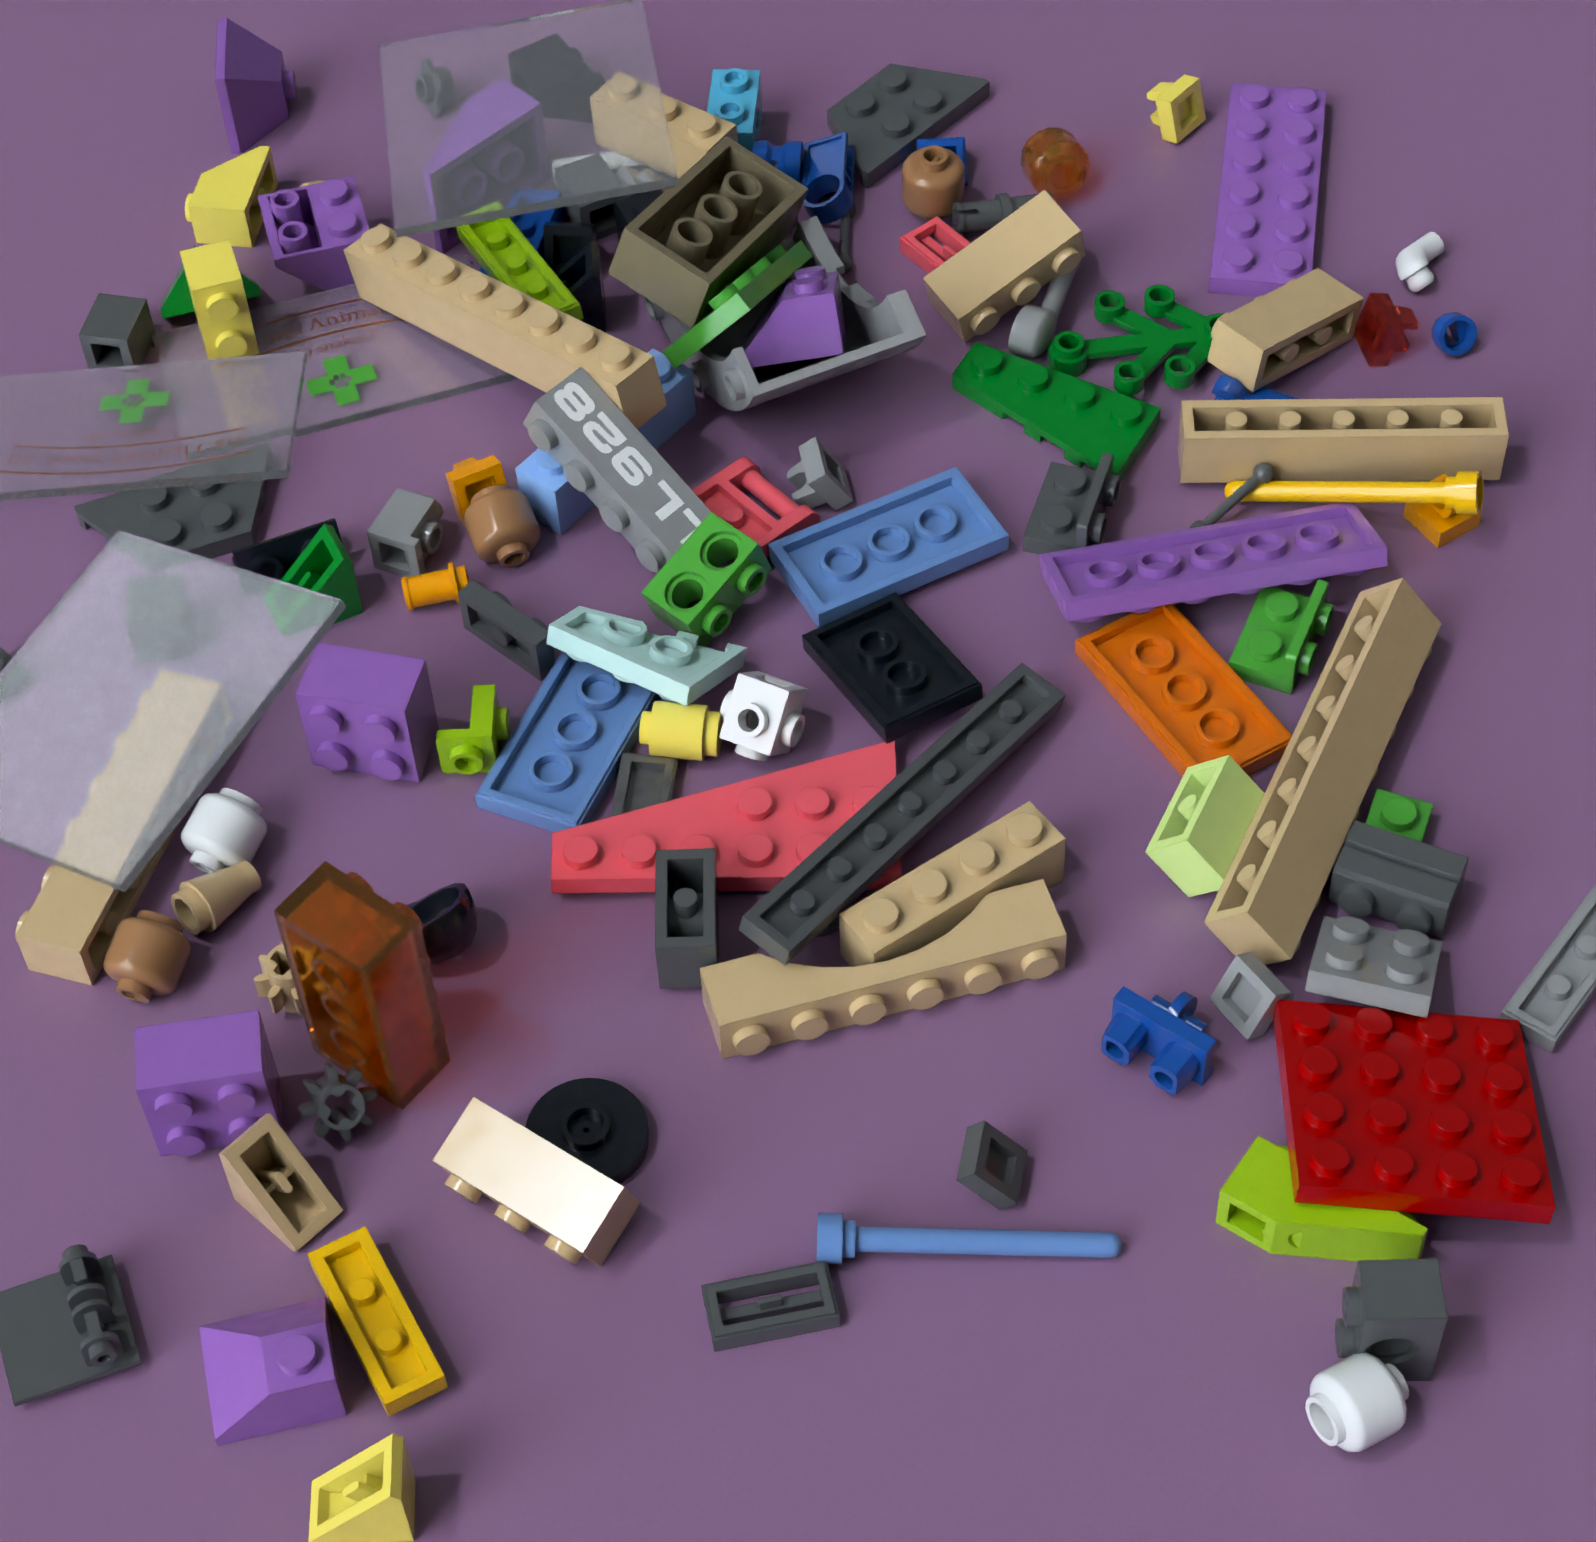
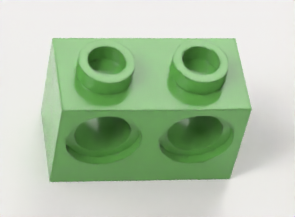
M710 512L643 589L641 594L656 618L676 632L683 631L699 635L697 645L706 647L713 637L721 635L727 629L732 615L749 596L755 595L762 588L772 567L759 543ZM736 559L731 565L721 568L725 562ZM701 599L697 605L685 609L692 601Z

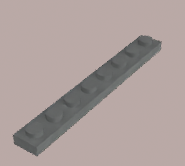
M1021 663L742 916L739 931L783 965L789 963L839 916V913L849 907L1061 709L1066 694Z

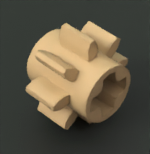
M284 940L281 941L280 945L274 947L268 955H260L258 957L263 973L255 976L253 979L258 996L268 997L272 1013L277 1014L284 1010L289 1013L304 1015L305 1011L310 1009L317 1000H326L327 997L322 982L331 978L326 958H316L311 942L302 946L298 943H287Z

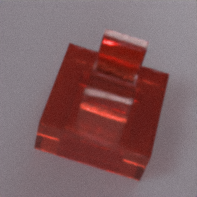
M1369 293L1354 332V337L1368 366H1387L1393 353L1406 351L1410 344L1404 330L1418 329L1419 322L1411 308L1394 305L1388 293Z

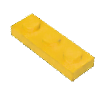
M366 1226L307 1253L311 1267L388 1417L448 1388L445 1375Z

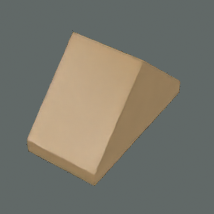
M266 1113L219 1153L234 1200L292 1251H298L344 1211L271 1113Z

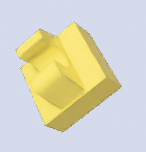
M1184 74L1174 83H1158L1147 93V99L1156 101L1157 110L1150 115V118L1154 124L1160 126L1162 140L1178 144L1206 120L1200 78Z

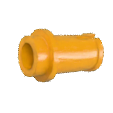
M454 562L448 563L447 569L410 577H401L408 611L455 600L458 605L460 604L458 591L470 583L466 565L455 567Z

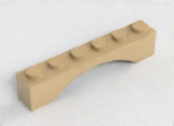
M1044 879L987 893L971 914L947 934L919 950L888 961L854 967H816L790 962L783 965L775 958L756 953L700 968L703 1003L721 1058L725 1059L737 1055L750 1056L758 1054L767 1047L797 1039H815L827 1031L854 1024H872L884 1016L910 1009H928L941 1001L967 994H985L998 986L1027 978L1032 980L1045 978L1054 971L1065 969L1067 933Z

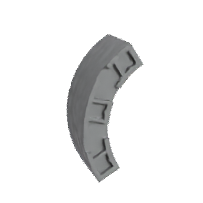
M814 216L798 222L793 238L782 241L781 244L787 251L801 240L813 256L799 269L824 266L826 273L838 271L847 324L844 354L751 367L743 349L745 337L785 283L783 281L750 311L684 361V364L693 370V382L696 390L699 393L705 391L724 408L732 411H741L913 350L920 345L926 337V332L906 289L886 295L883 302L877 304L876 298L868 293L859 283L848 286L840 276L845 273V266L830 243L818 217ZM794 272L792 275H790L788 278H794V277H795V272ZM644 297L645 307L653 322L660 320L672 344L691 329L690 326Z

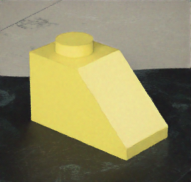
M259 146L201 173L194 192L189 193L185 201V217L188 222H192L197 243L211 244L230 239L231 246L253 248L263 223L257 196L274 193L278 185L270 146Z

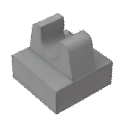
M816 436L798 446L801 461L787 472V479L799 489L792 493V498L800 506L807 505L811 509L828 503L835 511L853 502L843 463Z
M1252 952L1235 956L1209 1000L1247 1040L1263 1037L1272 1021H1274L1273 1014L1278 1000H1293L1294 994Z

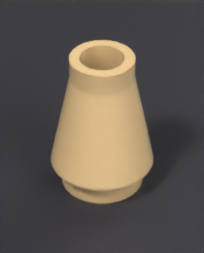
M243 860L233 866L181 882L179 891L171 896V905L177 919L187 931L194 935L202 931L211 933L249 896L261 889V879L252 864Z

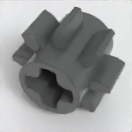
M327 1062L324 1067L325 1075L316 1082L312 1079H303V1084L310 1092V1101L300 1104L298 1110L305 1117L319 1115L313 1128L314 1133L319 1138L325 1136L329 1129L332 1128L338 1130L345 1141H350L351 1128L359 1122L366 1125L373 1123L372 1119L365 1112V1102L377 1098V1092L372 1087L356 1088L362 1076V1072L358 1067H351L344 1076L338 1074L331 1063ZM330 1094L337 1097L345 1094L350 1102L345 1109L335 1106L331 1110L325 1103V1100Z

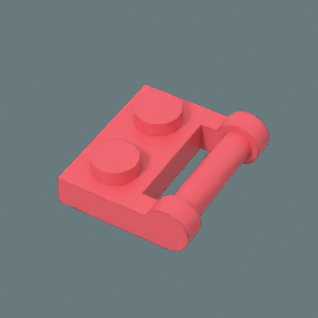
M748 457L736 460L692 489L712 513L759 543L766 558L769 557L768 543L820 523L819 514L809 506H799L764 478L761 475L760 467ZM749 491L781 517V519L777 521L743 492Z

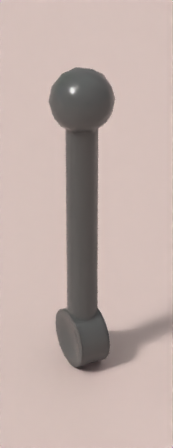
M854 202L850 210L840 221L839 258L845 266V273L851 271L853 267V261L849 257L850 219L856 214Z
M1268 463L1256 465L1253 469L1252 477L1203 521L1197 520L1189 528L1215 524L1257 485L1271 481L1274 475L1271 465Z

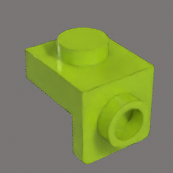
M495 684L473 685L470 729H442L436 732V746L442 772L471 775L491 770L500 754V740H509L510 738L509 708L499 707Z

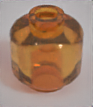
M1047 127L1037 131L1027 140L1022 149L1020 163L1023 173L1038 193H1041L1043 190L1046 192L1050 191L1053 199H1064L1080 190L1089 177L1090 161L1088 153L1070 131L1063 128Z

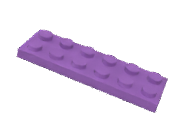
M1231 83L1209 293L1258 297L1285 285L1291 279L1299 278L1312 271L1327 90Z
M1334 503L1039 554L1041 575L1067 622L1077 621L1082 623L1095 622L1105 615L1128 611L1132 613H1147L1153 611L1157 606L1180 602L1199 604L1207 601L1210 597L1225 594L1250 595L1271 586L1283 584L1307 585L1314 582L1317 578L1340 574L1359 576L1365 574L1369 569L1388 566L1387 545L1354 503Z

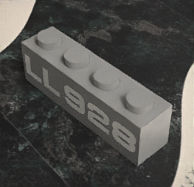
M582 366L537 399L523 422L524 426L528 429V434L533 443L540 450L548 452L556 462L562 465L568 482L576 490L584 492L598 507L605 524L613 531L622 534L635 549L640 563L651 572L657 574L711 512Z

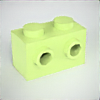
M1230 755L1187 767L1145 851L1146 854L1189 898L1213 891L1218 892L1265 793Z

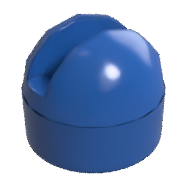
M1445 313L1435 320L1432 326V339L1440 350L1449 355L1459 356L1465 354L1474 346L1477 339V327L1471 318L1461 313ZM1448 327L1455 340L1453 343H1450L1446 331Z

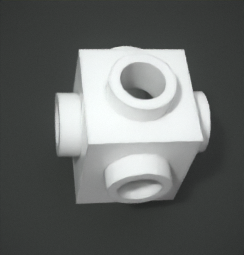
M760 671L738 673L734 689L726 694L720 708V721L723 722L719 738L737 744L735 752L739 755L758 761H767L768 756L789 753L790 747L796 746L804 730L805 716L801 715L808 688Z

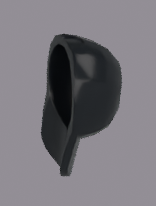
M454 883L440 888L416 902L381 916L373 925L365 947L359 950L361 956L365 958L397 949L407 959L417 964H438L462 953L472 944L477 930V912L469 888L464 883Z

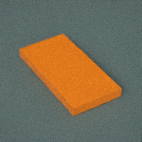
M1174 604L1157 606L1153 611L1147 613L1131 612L1075 640L1074 653L1182 777L1187 767L1230 755L1248 776L1281 760L1292 734Z

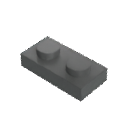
M472 580L458 591L463 624L466 630L538 680L542 681L547 677L555 663L553 647L546 644L548 627L537 618L530 619L514 608L503 594L497 591L491 592L475 580Z

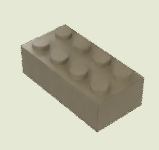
M725 136L624 228L608 273L692 328L713 309L708 303L712 298L723 291L791 233L809 189L736 141Z

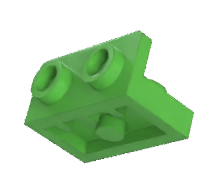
M1318 579L1310 597L1273 586L1263 588L1259 592L1228 664L1243 681L1291 694L1299 674L1309 676L1318 649V644L1313 643L1316 634L1321 636L1327 634L1334 612V604L1326 602L1329 582Z

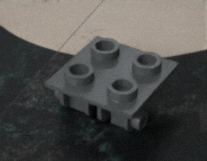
M85 1245L70 1246L62 1254L63 1260L59 1263L60 1272L0 1292V1351L15 1407L142 1363L112 1254L98 1259L93 1252L88 1251Z

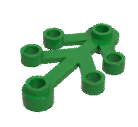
M1161 284L1150 286L1144 294V311L1150 317L1166 318L1183 327V329L1171 330L1125 308V298L1121 293L1113 290L1102 291L1095 297V318L1101 323L1114 324L1132 334L1084 340L1083 336L1077 332L1063 331L1057 334L1049 344L1048 367L1078 377L1088 368L1089 359L1140 354L1134 361L1120 362L1114 368V389L1124 395H1135L1143 390L1144 381L1175 349L1191 348L1186 355L1169 357L1165 362L1164 382L1169 387L1186 389L1194 383L1195 375L1208 362L1207 358L1212 342L1211 331L1217 319L1223 314L1218 313L1204 316L1175 302V293L1170 287Z

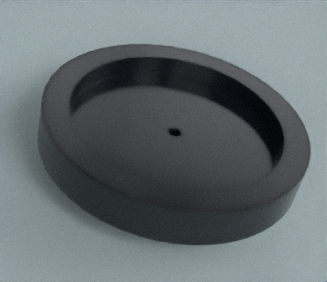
M600 1078L575 1079L554 1087L534 1105L525 1127L618 1184L628 1179L639 1168L649 1146L648 1121L640 1101L632 1092L620 1084Z

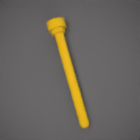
M1457 471L1456 476H1447L1445 482L1269 481L1268 483L1257 485L1240 502L1444 503L1446 509H1455L1456 514L1480 515L1484 500V480L1481 471ZM1230 481L1224 488L1225 497L1228 498L1246 481Z

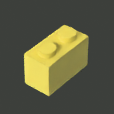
M230 239L179 251L210 365L259 354L243 281Z

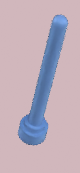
M818 1212L816 1262H827V1264H842V1258H855V1252L1113 1258L1122 1250L1120 1237L1112 1232L856 1226V1220L843 1219V1213Z

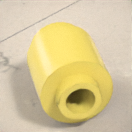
M654 701L652 711H643L641 714L639 743L649 745L650 756L704 761L706 756L718 757L722 738H719L723 722L720 721L721 713L710 711L709 705L689 704L684 706L677 702Z

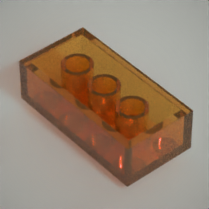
M325 861L274 910L312 1048L346 1073L351 1067H358L362 1072L361 1083L367 1087H372L377 1094L403 1110L450 1062L445 1038L446 1029L441 1020L437 1002L438 994L434 989L430 971L431 961L426 953L422 935L423 925L416 913L407 905L401 902L390 903L376 894L370 884L357 873L349 872L345 874Z

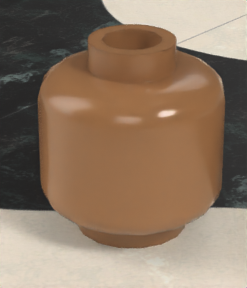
M931 145L911 153L903 162L902 199L906 208L912 213L926 220H931L936 216L944 219L952 214L954 202L963 203L965 195V166L961 157L952 150Z
M494 485L484 488L472 497L471 504L465 511L464 524L474 550L482 561L490 564L499 563L504 568L515 567L524 563L530 557V552L539 543L541 530L531 504L525 493L516 489H510L506 485Z
M141 910L137 917H127L117 925L106 953L103 967L106 974L118 982L115 989L118 994L137 1002L149 1003L152 995H168L176 990L191 953L190 942L182 934L184 927L180 922L157 912Z

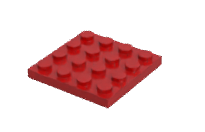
M1278 1000L1273 1020L1294 1202L1550 1224L1556 1206L1519 1020L1428 1012L1427 1018L1384 1008Z

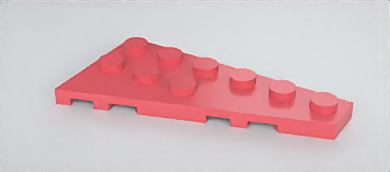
M895 740L888 744L882 742L553 832L551 854L552 893L655 892L656 850L715 848L719 892L771 891L897 776ZM901 858L867 890H880L902 877Z

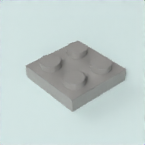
M1324 916L1310 964L1305 991L1427 1018L1442 941L1429 939L1428 936L1416 930L1401 929L1392 931L1369 926L1367 922L1356 917L1342 916L1332 918Z

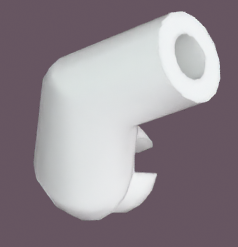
M1428 232L1404 248L1396 258L1395 264L1398 276L1401 281L1405 279L1408 288L1412 292L1420 291L1434 280L1433 273L1426 265L1444 251V243L1439 235L1434 232Z

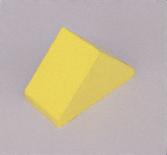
M392 1433L312 1480L308 1542L414 1541L416 1478L404 1437Z

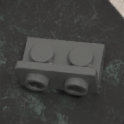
M1103 452L1096 471L1055 462L1050 463L1023 535V551L1044 554L1102 543L1107 524V513L1103 512L1105 506H1115L1120 488L1121 477L1113 474L1114 454Z

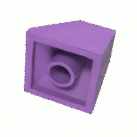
M217 18L215 83L231 153L241 154L289 119V99H297L296 78L294 70L286 71L282 51L232 20Z
M326 1297L199 1326L214 1437L217 1446L347 1416Z

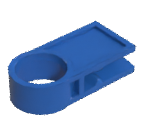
M847 132L804 144L802 185L809 190L804 199L803 206L810 218L817 216L821 224L832 223L842 218L850 210L854 201L856 148L854 145L848 146ZM837 191L829 200L817 204L826 194Z

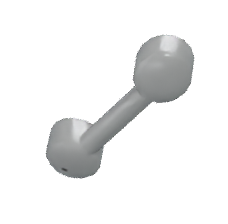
M1081 261L1070 273L1064 276L1058 275L1051 280L1041 307L1025 305L1020 310L1009 335L1008 351L1011 354L1035 358L1041 356L1047 350L1054 337L1058 317L1074 275L1080 268Z

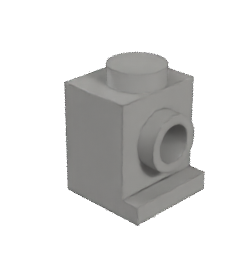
M400 488L395 490L367 531L374 568L403 577L426 573L424 561L429 554H434L437 551L443 537V526L439 523V519L443 515V508L436 499L429 495H419Z

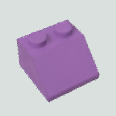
M824 266L806 267L795 271V277L788 278L745 337L743 349L752 368L844 354L847 324L838 271L826 273Z

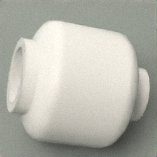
M222 788L219 793L203 795L196 804L180 836L185 848L192 853L189 863L206 874L233 866L243 860L251 863L267 833L266 822L260 815L263 810L262 807L250 797L229 788Z
M1369 1353L1353 1354L1322 1370L1313 1378L1310 1384V1397L1306 1400L1305 1409L1312 1428L1324 1443L1329 1446H1338L1347 1452H1360L1397 1433L1406 1421L1407 1406L1405 1400L1409 1397V1389L1405 1378L1394 1365L1384 1364L1379 1358Z

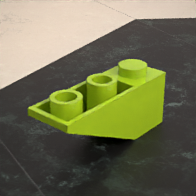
M1259 1135L1220 1189L1215 1223L1270 1254L1358 1262L1359 1260L1421 1259L1428 1228L1419 1224L1408 1212L1294 1202L1288 1146L1275 1145Z

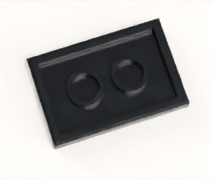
M896 592L802 635L805 652L886 744L983 698L982 684Z

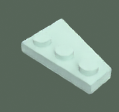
M578 606L549 624L546 644L566 652L573 660L588 662L612 673L620 681L635 683L659 694L667 702H677L684 706H688L744 667L747 647L731 643L727 644L725 652L697 645L699 635L678 631L676 636H659L647 633V626L643 621L583 606Z

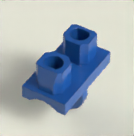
M1123 986L1113 998L1112 1019L1103 1034L1101 1051L1105 1056L1120 1065H1129L1140 1050L1154 1057L1155 1060L1150 1065L1149 1078L1155 1086L1174 1096L1192 1080L1203 1086L1212 1075L1213 1067L1210 1066V1060L1217 1040L1205 1034L1208 1024L1193 1016L1198 1003L1197 998L1184 991L1172 1003L1158 995H1155L1149 1001Z

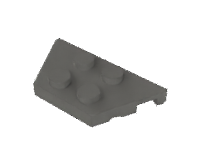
M890 63L827 110V125L833 135L843 132L848 133V146L854 145L856 148L855 164L859 169L860 181L863 186L870 188L903 163L911 153L916 151L917 139L936 138L986 100L990 93V82L983 78Z
M265 447L233 458L254 454L251 457L203 466L76 505L74 508L80 526L86 530L93 527L105 536L109 547L121 555L131 557L135 565L151 577L255 544L259 529L257 518L263 512L267 497L264 488L267 475L272 473L274 468L269 447Z

